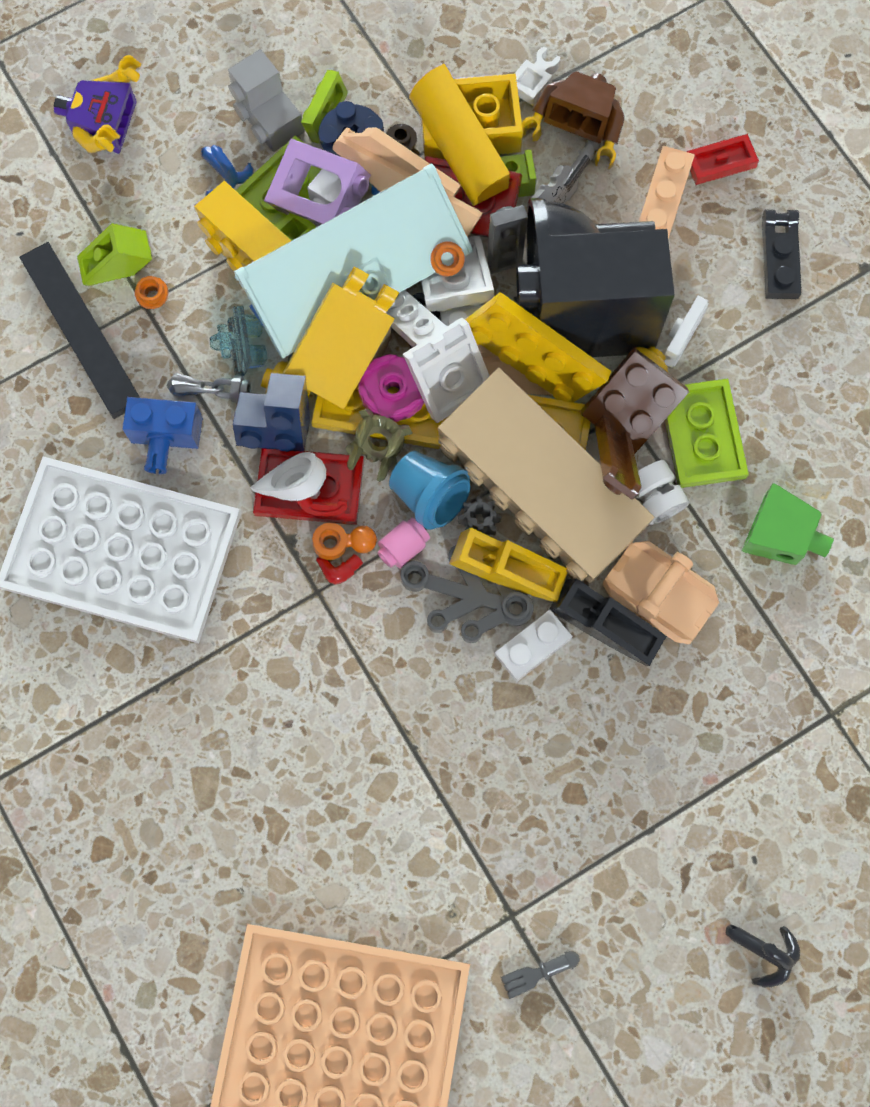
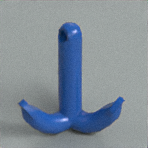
M212 145L211 148L206 146L201 149L203 159L233 189L236 184H243L254 173L251 163H247L242 172H236L222 148L217 145ZM212 190L206 191L205 196L208 195Z

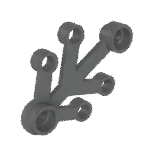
M456 545L449 550V562L451 560ZM411 561L405 564L401 570V582L409 591L418 592L425 588L461 599V601L443 610H434L428 615V627L435 633L445 631L448 623L482 606L496 611L478 621L468 620L462 625L461 636L467 643L478 642L483 633L504 622L511 626H521L532 617L534 606L527 594L514 591L496 583L495 585L501 596L487 592L478 576L458 568L466 585L430 575L427 567L418 561ZM413 573H417L422 577L421 581L417 584H413L408 580L409 576ZM512 604H519L522 607V612L517 615L512 614L509 607ZM441 616L445 622L442 626L436 627L431 623L432 618ZM469 626H474L478 629V634L475 637H469L465 634V629Z

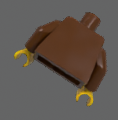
M573 72L565 80L548 84L532 110L534 115L525 118L522 122L523 136H525L529 128H536L532 139L533 142L538 141L542 135L540 122L544 118V123L598 144L604 141V146L597 151L595 165H598L601 156H607L610 158L609 170L616 159V152L613 147L614 144H618L625 119L620 102L614 99L615 86L607 83L606 78L599 73L588 76L580 72Z

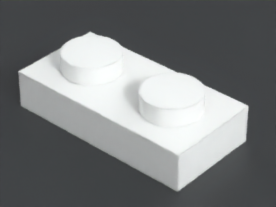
M548 610L498 649L494 655L517 683L568 643L573 636L554 613Z

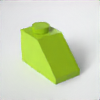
M111 223L77 256L83 285L91 286L134 276L152 260L146 230Z

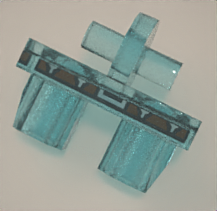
M233 306V316L227 320V325H218V333L209 338L210 348L221 351L222 359L231 358L232 353L235 376H245L248 368L263 367L267 361L265 345H249L248 338H260L263 326L255 315L244 313V306Z

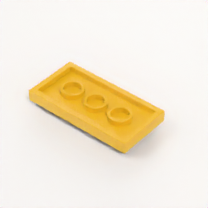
M501 292L465 319L469 323L478 345H482L498 356L502 362L511 365L525 375L529 381L538 384L551 393L557 400L575 402L605 384L609 379L611 370Z

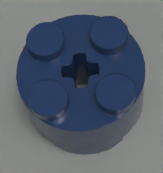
M342 101L323 118L320 124L319 141L321 150L338 155L333 150V145L346 128H350L355 133H363L366 128L377 127L384 132L383 121L373 110L366 106L353 104L350 101Z

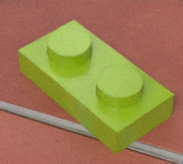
M327 69L322 81L317 85L315 95L309 107L303 113L301 123L313 143L320 144L319 127L323 118L336 108L340 102L344 101L348 94L338 71Z

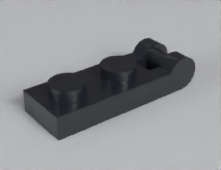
M764 209L762 236L765 299H799L802 294L798 210H787L786 213H776L775 209ZM775 226H785V233H775Z

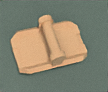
M650 541L631 543L603 581V586L611 598L677 643L691 644L719 604L715 586L691 570L693 562L687 556L676 552L672 557Z

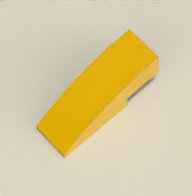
M473 528L460 533L449 562L450 565L488 581L552 602L558 601L568 573L566 571L568 568L509 540L501 542Z

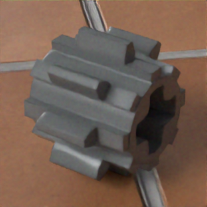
M477 496L476 502L473 504L471 502L463 503L464 515L458 516V524L464 525L466 527L465 530L473 528L489 536H495L497 534L495 523L501 522L502 514L493 511L495 508L494 500L486 503L482 502L480 496ZM477 514H482L483 524H477Z

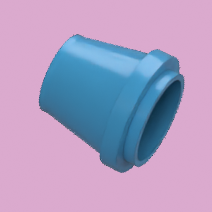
M411 451L395 466L389 480V486L415 514L416 521L424 528L432 530L447 525L461 511L463 503L467 501L470 493V477L468 472L459 465H448L419 451Z

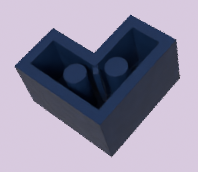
M271 373L266 394L240 392L232 424L236 446H244L250 449L266 448L284 452H304L310 424L306 376Z

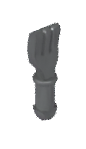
M574 951L564 952L565 954L547 962H540L539 968L524 967L500 977L505 990L508 991L509 999L535 988L538 981L542 978H545L547 981L556 974L570 968L574 969L579 964V955Z

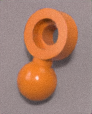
M324 523L314 531L312 543L313 549L319 557L325 560H335L345 553L347 547H352L358 553L372 551L376 546L377 536L375 531L368 526H358L351 533H346L336 523ZM327 539H333L337 544L333 548H327L323 543Z

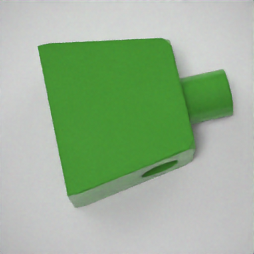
M772 483L764 495L741 551L797 565L805 557L807 550L825 558L831 549L834 538L816 531L822 516L819 510L779 485Z

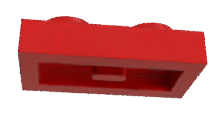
M748 133L686 151L695 154L690 168L695 185L757 168L759 163Z

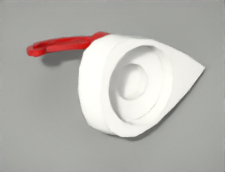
M311 452L300 453L289 458L250 487L252 491L282 500L297 501L301 509L315 516L339 515L346 511L348 507V501L345 499H339L337 504L314 502L312 500L316 499L320 494V488L326 479V467L323 461Z

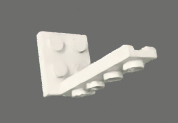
M403 290L398 294L395 302L386 313L395 318L391 327L413 347L403 353V356L431 418L438 423L451 415L489 377V373L469 323L466 320L460 318L446 326L406 290Z

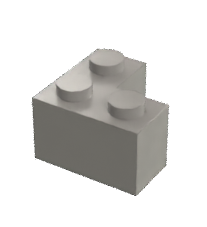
M261 49L228 69L231 80L228 88L236 100L233 107L242 121L248 120L250 122L252 132L261 144L266 143L274 152L284 146L295 135L298 137L305 132L301 123V113L283 92L279 71Z

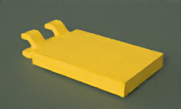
M355 266L350 271L343 287L332 283L282 373L306 376V384L309 391L342 409L348 403L395 319L386 312L393 305L399 294L398 291L386 284H383L375 300L359 292L369 274Z

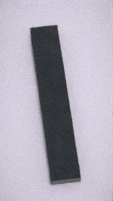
M46 242L19 256L112 418L115 419L123 415L126 409L127 397L140 398L51 245L49 242Z

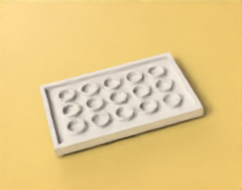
M42 457L0 571V589L199 644L242 513L240 509Z

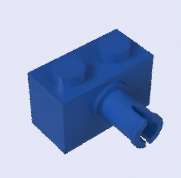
M127 397L122 430L132 444L149 445L144 470L156 474V469H159V474H166L169 447L199 449L203 416L196 402Z

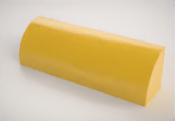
M442 64L434 68L415 84L410 93V100L470 202L475 206L508 189L510 173L446 65Z

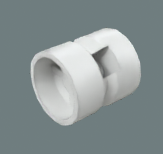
M665 460L654 462L638 471L641 490L635 498L642 500V505L655 517L650 525L661 523L673 517L689 505L690 502L681 486L673 485L675 476Z

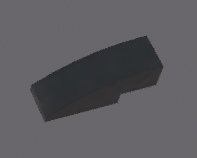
M577 578L566 580L558 601L553 602L549 610L578 629L645 666L651 665L667 637L613 598L603 597Z

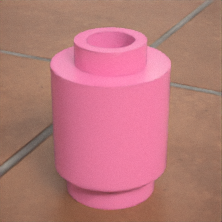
M411 518L407 522L402 521L378 542L380 550L377 553L388 567L392 568L395 565L401 569L426 547L425 543L430 539V536L416 519Z

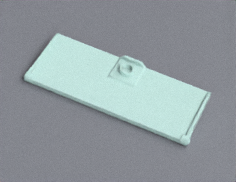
M429 164L399 183L247 266L235 270L234 273L235 278L239 281L251 301L281 358H285L295 352L332 283L343 287L354 266L369 274L359 292L375 300L383 284L400 293L436 273L431 265V253L438 244L446 241L453 242L462 249L464 256L473 252L441 183L436 168L433 164ZM446 252L442 254L441 262L444 265L448 266L453 263L454 258L451 253Z

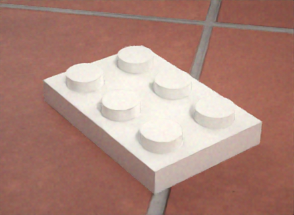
M480 235L468 237L473 252L464 256V265L457 274L445 277L434 273L421 280L426 309L430 312L447 311L451 308L469 305L480 306L495 297Z

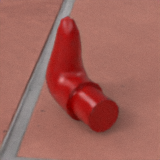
M353 554L338 567H334L328 560L321 557L316 559L326 580L335 585L347 581L363 565L362 560L356 554Z

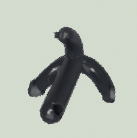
M728 925L726 927L725 934L732 941L778 967V970L773 974L753 978L752 984L764 988L782 985L789 979L792 967L800 959V947L795 936L787 927H780L787 953L777 948L776 945L766 943L735 925Z

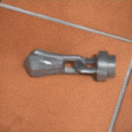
M176 373L167 382V388L174 396L209 393L215 394V396L222 399H231L232 403H238L240 392L251 393L250 380H244L243 376H233L232 379L219 378L214 382ZM223 385H231L230 392H221L224 389ZM204 386H212V389H206Z

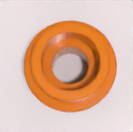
M442 242L431 253V265L435 272L441 276H453L464 265V253L453 242ZM448 252L452 254L454 261L450 266H446L441 262L443 253Z
M146 276L138 282L135 288L137 302L146 309L159 308L168 299L169 291L167 285L160 278ZM151 291L158 292L153 297H147L148 293Z

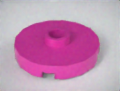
M393 354L375 358L368 365L360 380L359 396L364 408L371 410L374 415L385 416L395 422H399L412 417L424 404L405 358L397 357V355ZM391 387L399 389L395 394H391L387 390Z

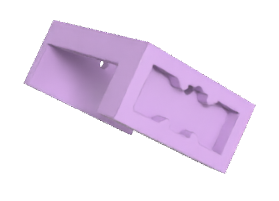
M291 138L264 201L286 215L292 213L322 225L359 204L361 197L368 190L371 174L357 162ZM311 165L334 173L340 178L341 192L332 203L318 204L298 196Z

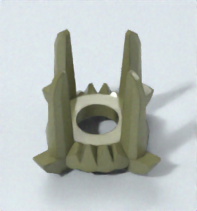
M364 409L359 411L363 420L356 428L355 441L345 447L346 452L350 454L347 467L349 470L354 469L361 454L365 455L367 460L372 458L373 462L380 461L381 465L377 481L381 482L385 480L389 470L393 472L397 465L396 456L404 446V436L413 433L409 425H398L392 419L374 415L371 410ZM374 433L384 435L387 438L388 445L384 447L375 446L370 441V435Z

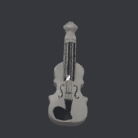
M588 140L585 147L579 150V155L571 166L559 165L556 167L554 174L550 176L549 184L540 185L532 198H543L544 201L563 204L569 201L578 188V178L589 162L593 160L594 151L599 149L601 143L598 144Z

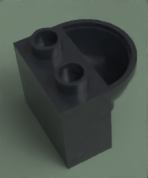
M530 198L527 205V265L516 266L517 296L513 297V301L591 357L628 355L633 347L656 348L675 296L667 229H656L654 221L594 224L589 217L572 206L544 201L543 198Z

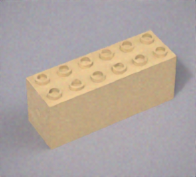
M499 367L438 427L440 439L438 442L441 444L439 448L441 452L453 463L459 460L468 472L470 480L477 487L483 484L491 493L489 498L491 501H495V505L499 509L505 511L508 508L516 517L514 520L515 524L526 535L529 536L533 533L541 540L539 547L552 560L558 557L568 568L566 570L568 572L567 575L571 579H579L587 586L655 518L636 498L631 500L623 493L617 495L610 491L603 483L601 465Z

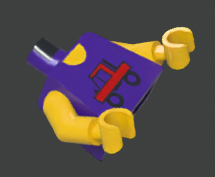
M131 55L124 56L119 63L118 69L110 75L91 81L81 80L78 82L72 98L57 95L55 98L54 113L66 117V122L73 138L88 153H95L105 149L108 152L118 154L121 152L137 103L129 82H137L140 78V74L136 69L141 67V63Z

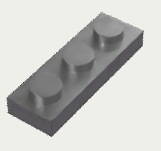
M524 205L514 208L511 206L503 207L490 214L487 263L491 274L515 268L517 265H523L528 220Z

